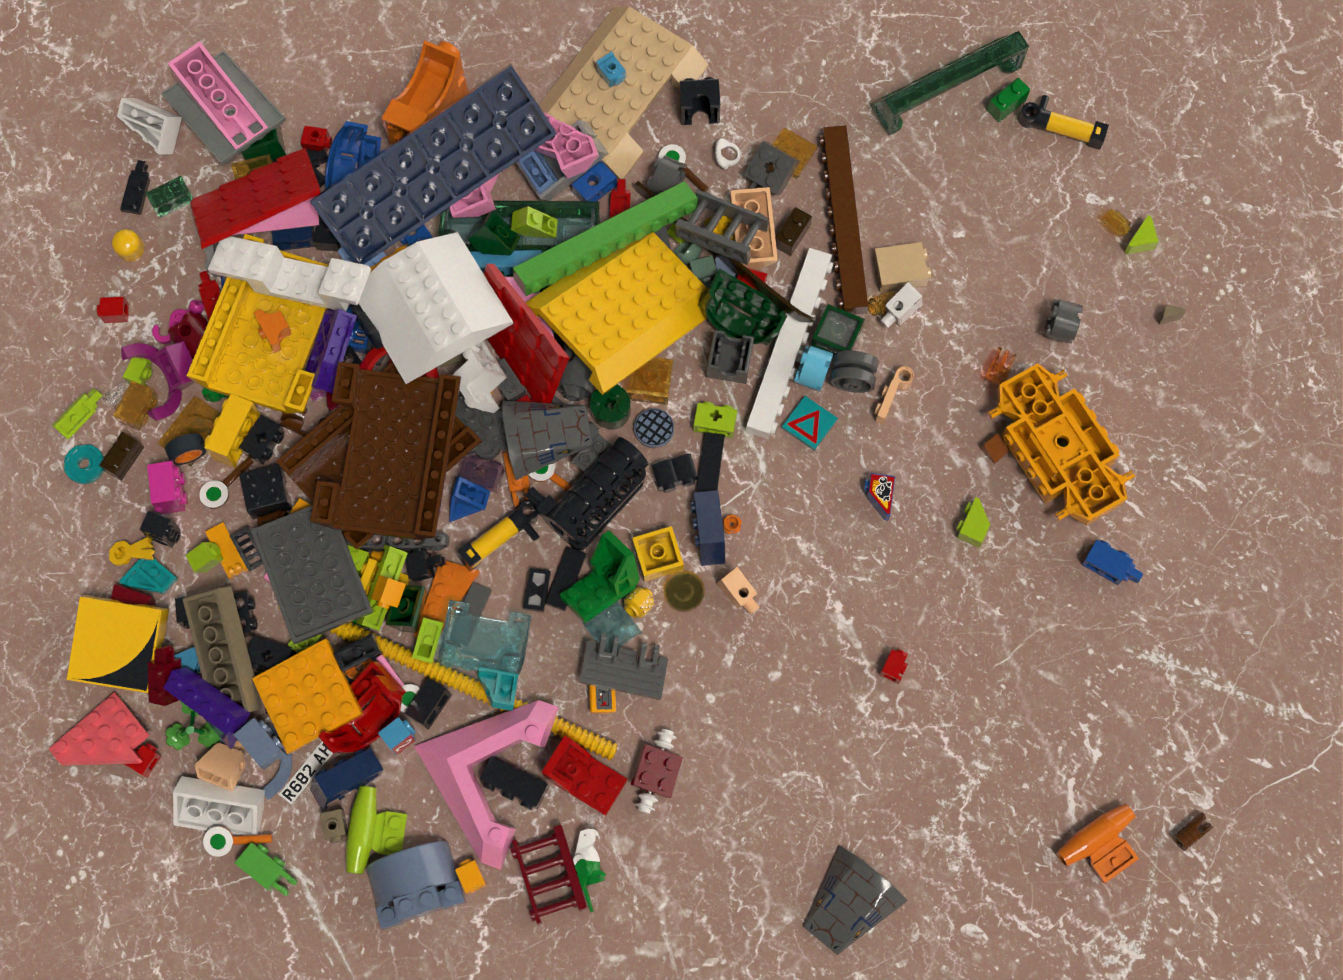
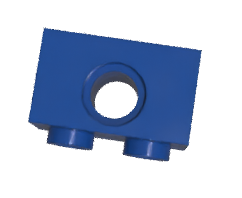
M601 161L573 182L572 192L588 209L617 186V177ZM590 182H597V183H598L597 185H594V186L589 185Z

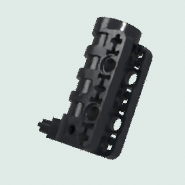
M618 437L558 502L550 495L545 498L534 487L529 489L524 496L537 506L536 513L546 520V523L573 549L582 551L596 539L642 489L648 461L632 443L622 437ZM591 521H596L598 524H593Z

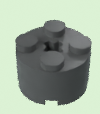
M667 156L661 159L657 158L654 164V169L656 170L654 176L649 178L647 188H650L651 192L658 195L682 183L686 172H683V168H687V164Z
M1054 299L1051 305V318H1047L1045 324V336L1072 344L1081 321L1078 313L1083 312V305Z

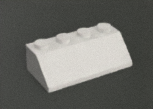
M181 776L173 791V825L208 831L215 826H223L229 829L233 836L258 835L264 811L265 790L236 785L234 790L230 791L201 779Z

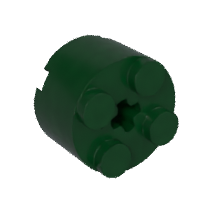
M615 385L603 395L597 389L592 393L590 408L594 422L608 430L619 429L627 423L631 414V402L628 393L620 385Z

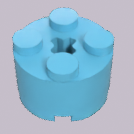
M806 345L794 382L821 391L833 353Z

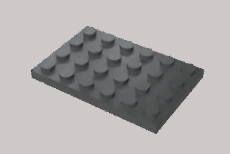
M313 505L251 530L294 645L373 613L342 531L310 522Z

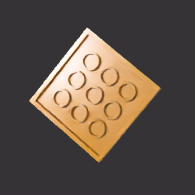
M328 639L314 644L252 678L287 754H291L319 739L318 736L322 731H334L363 715L350 684L333 654L334 651Z

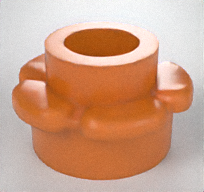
M730 514L722 520L726 533L736 534L740 531L742 521L739 517Z

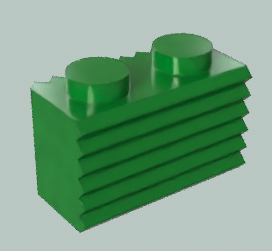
M1020 78L1015 79L989 100L987 111L997 122H1001L1012 111L1018 109V106L1026 102L1030 88Z

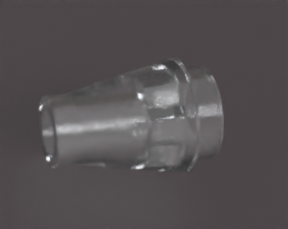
M123 380L105 393L103 401L114 410L117 407H121L133 388L132 385Z

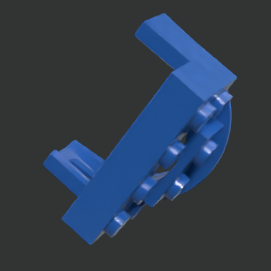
M346 121L337 132L327 159L325 189L356 169L357 162V167H359L380 152L382 138L366 135L368 125ZM341 153L351 154L355 157L341 155Z

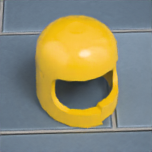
M122 229L116 232L111 241L114 252L124 261H136L143 255L145 250L142 238L129 229Z

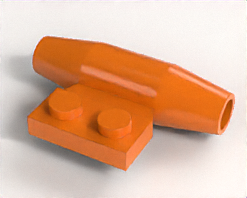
M1125 803L1100 815L1075 833L1057 852L1058 858L1068 867L1090 856L1091 867L1102 883H1107L1139 859L1129 843L1118 836L1135 818L1134 812Z

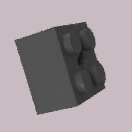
M762 141L743 175L753 181L749 189H754L761 185L763 188L770 187L772 193L781 195L799 165L800 160L770 142ZM772 163H774L773 168H775V170L769 171V165H772Z

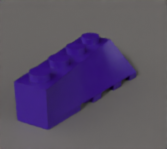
M189 668L172 670L164 689L202 716L229 749H232L237 741L234 734L245 725L250 713Z

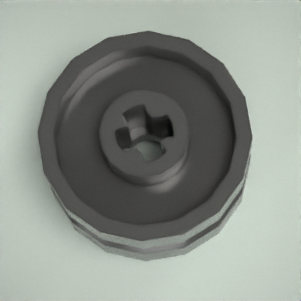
M853 350L840 351L835 354L833 365L835 370L832 372L831 384L838 389L848 392H870L875 387L876 377L874 374L877 372L879 360L865 352Z

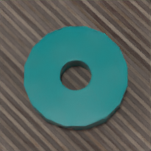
M77 445L69 450L65 456L64 471L77 484L93 483L104 472L99 466L104 456L93 445ZM85 459L89 460L88 467L81 469L79 466L80 462Z

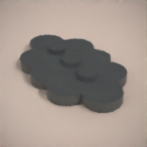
M463 394L459 395L456 416L482 440L467 455L476 453L482 460H492L499 455L501 450L508 452L503 422V407H499L495 413L470 408L465 403Z

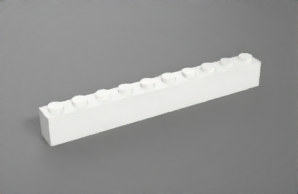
M809 248L790 303L800 311L815 317L816 315H813L814 309L819 308L822 299L819 297L821 291H825L828 280H825L826 274H831L834 263L831 262V254ZM787 313V318L779 332L746 426L747 433L768 440L770 434H775L778 426V423L775 422L777 415L781 416L784 405L781 404L783 397H788L791 388L788 386L789 380H794L797 371L794 368L796 361L800 362L803 351L800 350L802 343H807L809 337L807 332L808 326L812 327L814 323L799 322Z

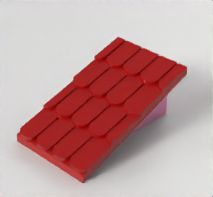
M306 148L277 158L276 162L255 169L249 175L219 186V189L193 198L190 202V208L201 250L232 235L319 225L318 212L310 201L313 197L320 194V187Z
M487 264L484 276L514 323L487 339L498 356L506 360L535 403H552L570 357L554 339L551 327L542 317L538 319L526 304L527 301L539 294L540 291L525 296L514 280V277H504L495 264Z

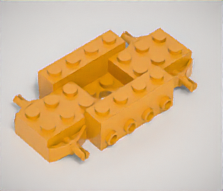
M1037 363L1001 383L997 389L998 405L987 413L991 419L1004 414L1016 421L1005 428L1001 437L1043 502L1046 504L1064 492L1065 507L1054 514L1055 518L1057 517V521L1071 516L1087 526L1117 509L1128 499L1125 483L1135 478V474L1132 470H1129L1125 474L1119 475L1110 468L1120 456L1119 449L1107 437L1106 429L1097 422L1094 411L1085 404L1084 396L1074 388L1059 397L1057 383L1068 376L1065 370L1062 369L1056 374H1051ZM1057 439H1066L1068 445L1066 447L1059 446Z

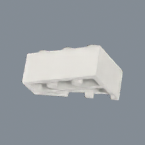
M121 98L117 117L132 131L137 132L144 142L149 143L157 154H173L182 117L137 98Z

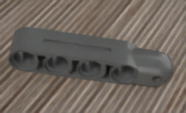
M436 532V538L424 539L420 545H414V539L403 538V542L400 545H394L393 542L397 537L374 535L359 549L366 552L385 551L383 547L388 545L405 552H411L419 548L440 551L449 546L450 538L443 532ZM376 537L383 538L379 545L373 544V540Z

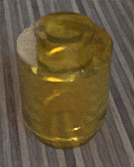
M1111 208L1101 219L1104 222L1103 225L1117 237L1120 235L1124 237L1131 230V222L1118 210L1115 211Z

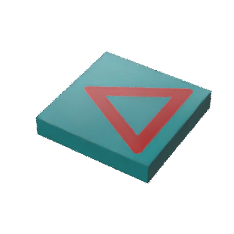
M804 396L783 424L782 429L815 451L837 422L838 417L807 396Z

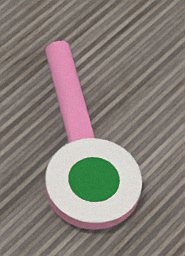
M380 655L376 658V661L380 662L406 691L402 696L400 710L405 713L420 691V688L413 684L404 685L385 657Z

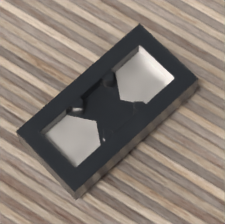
M530 568L523 606L524 610L544 613L551 571Z

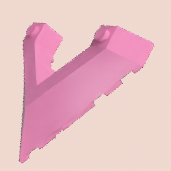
M545 113L555 128L557 135L534 149V151L557 159L561 171L568 179L587 171L599 157L593 138ZM499 174L451 205L449 208L452 217H479L495 210L490 192Z
M538 700L513 709V711L502 713L414 746L481 863L502 870L516 829L496 821L488 806L485 794L476 779L473 766L524 741L545 747L559 709L557 706Z

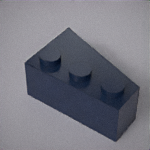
M718 490L694 492V501H690L691 513L696 515V518H692L693 529L697 530L698 535L694 536L695 546L699 547L701 566L726 564L725 538Z
M371 748L366 751L361 749L354 753L351 759L347 761L342 759L335 763V767L330 770L325 768L316 773L310 791L321 810L324 811L328 808V803L337 798L339 800L344 799L345 794L354 789L358 790L359 786H365L381 776L383 768Z

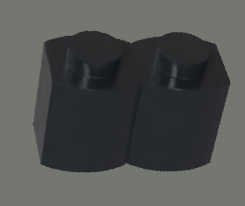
M691 453L652 465L659 491H664V493L674 491L675 487L679 485L684 487L691 486L698 480Z

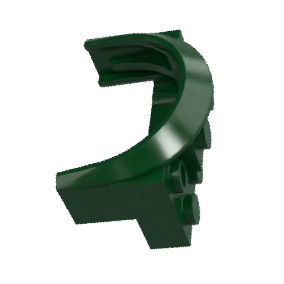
M720 268L715 273L698 305L703 308L708 320L718 331L725 332L728 337L736 339L743 338V335L754 337L753 344L763 343L766 346L779 334L787 318L786 312L761 292ZM728 302L732 303L733 305L737 306L738 308H740V309L744 310L745 312L749 313L750 315L754 316V318H753V317H750V316H748V315H746V314H743V313L740 312V311H738L737 309H735L734 307H732ZM756 322H757L758 325H757V327H756L754 333L751 334V332H752V330H753V328H754V326H755V324H756Z

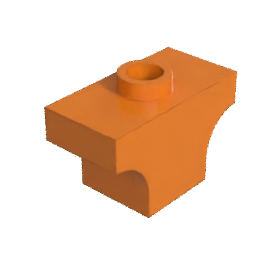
M259 309L253 312L260 327L257 330L262 340L267 339L274 353L280 351L281 341L291 335L289 325L281 311L267 314Z

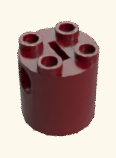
M190 311L183 316V320L177 325L170 327L168 333L174 344L184 341L192 359H194L208 322L202 314H194Z

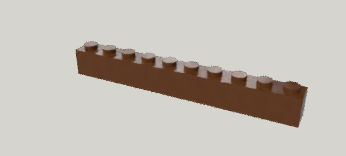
M847 125L823 127L822 135H819V144L824 149V152H821V161L826 166V170H823L824 182L828 183V188H825L826 200H830V206H827L828 218H832V224L829 225L830 236H834V242H832V254H836L834 272H838L839 278L836 279V290L840 291L841 297H838V307L854 315L867 314L868 300Z

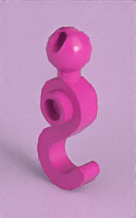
M194 299L189 303L186 311L183 309L173 311L170 316L169 327L177 325L183 320L182 318L187 312L192 311L194 314H201L204 311L203 302ZM158 325L153 326L152 335L158 343L163 345L172 343L169 334L161 336L160 327Z

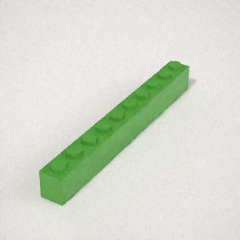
M684 181L513 267L514 280L525 296L537 293L542 288L555 284L559 279L570 276L577 270L588 267L593 262L609 256L610 253L623 249L634 241L641 240L651 232H656L661 227L674 223L685 215L692 214L697 207V196Z

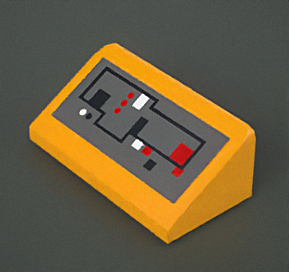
M589 685L590 713L610 714L616 712L615 690Z

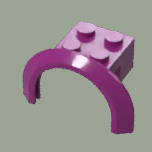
M185 342L166 346L160 351L143 343H134L121 347L123 361L135 357L145 358L155 363L162 370L168 382V398L163 406L152 409L148 414L155 421L172 415L180 405L182 390L195 382L187 377L193 359Z

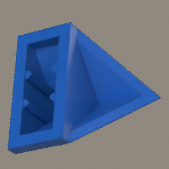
M458 476L451 498L449 522L485 510L491 491Z

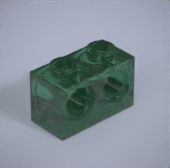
M182 176L146 192L159 218L190 204L193 199Z

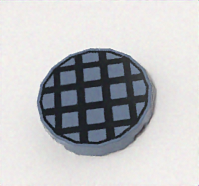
M651 408L643 411L637 417L634 432L637 440L643 446L648 448L663 447L671 441L674 435V422L666 411Z

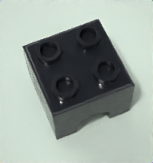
M706 77L703 80L686 78L684 81H680L681 124L692 125V117L697 112L706 113L709 117V124L720 123L719 79H714L713 77Z
M279 464L239 474L246 510L253 520L257 519L258 516H263L280 509L282 511L292 510L291 499L285 484L287 483L285 472Z

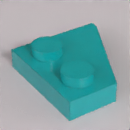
M139 559L119 582L124 586L164 595L178 579L157 560Z
M479 667L477 675L491 707L513 711L518 674Z

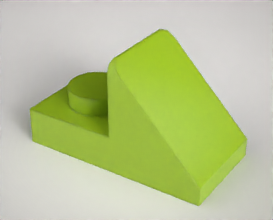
M423 617L412 655L413 659L428 663L433 662L443 627L442 622Z

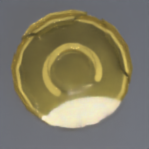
M690 571L673 573L664 585V597L667 604L679 612H689L696 609L704 599V584L697 574Z

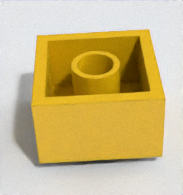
M672 526L632 538L644 582L684 571V563Z

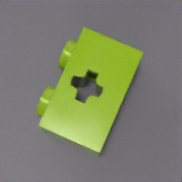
M711 402L698 403L693 432L723 434L725 437L733 438L738 409H734V407L729 405H723L722 407L714 406ZM715 416H718L717 421H713Z

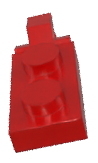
M618 179L617 189H613L611 192L610 218L630 209L631 193L630 190H626V179Z
M204 271L199 273L202 284L198 286L209 321L221 290L216 280H211L208 272Z

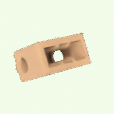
M738 567L716 583L737 609L743 605L751 615L760 608L752 598L757 594ZM739 591L744 593V598L739 595Z
M237 740L232 749L221 743L214 745L195 764L198 779L233 791L246 766L242 744Z

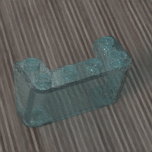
M449 600L438 661L445 667L453 666L466 671H478L479 667L515 673L519 676L526 654L531 615L511 612L508 622L468 615L470 604ZM454 607H459V608H461V609H463V610L459 611V610H455V609H453V608H454ZM515 619H521L525 622H517Z

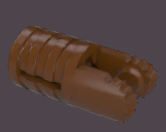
M1201 812L1174 834L1172 838L1182 850L1186 851L1193 843H1196L1197 840L1208 833L1213 826L1210 823H1206L1197 829L1206 820L1205 814Z

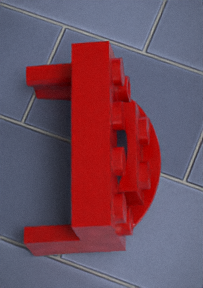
M372 661L350 685L361 709L375 696L371 703L362 711L363 715L334 731H322L318 736L332 753L355 752L370 745L381 737L378 732L397 719L401 710L402 696L406 691L380 662ZM352 724L359 730V732H360L363 736H360V735L354 730V728L352 727Z

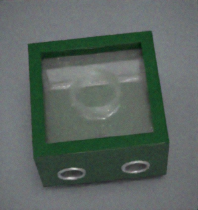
M828 304L812 337L811 346L831 352L833 356L840 351L853 350L865 319Z

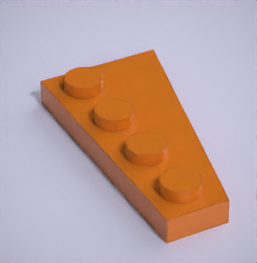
M446 561V565L437 568L421 615L418 631L414 635L415 638H418L423 617L442 622L441 633L443 632L454 611L456 612L465 594L468 593L472 582L479 576V570L473 569L469 572L465 566Z

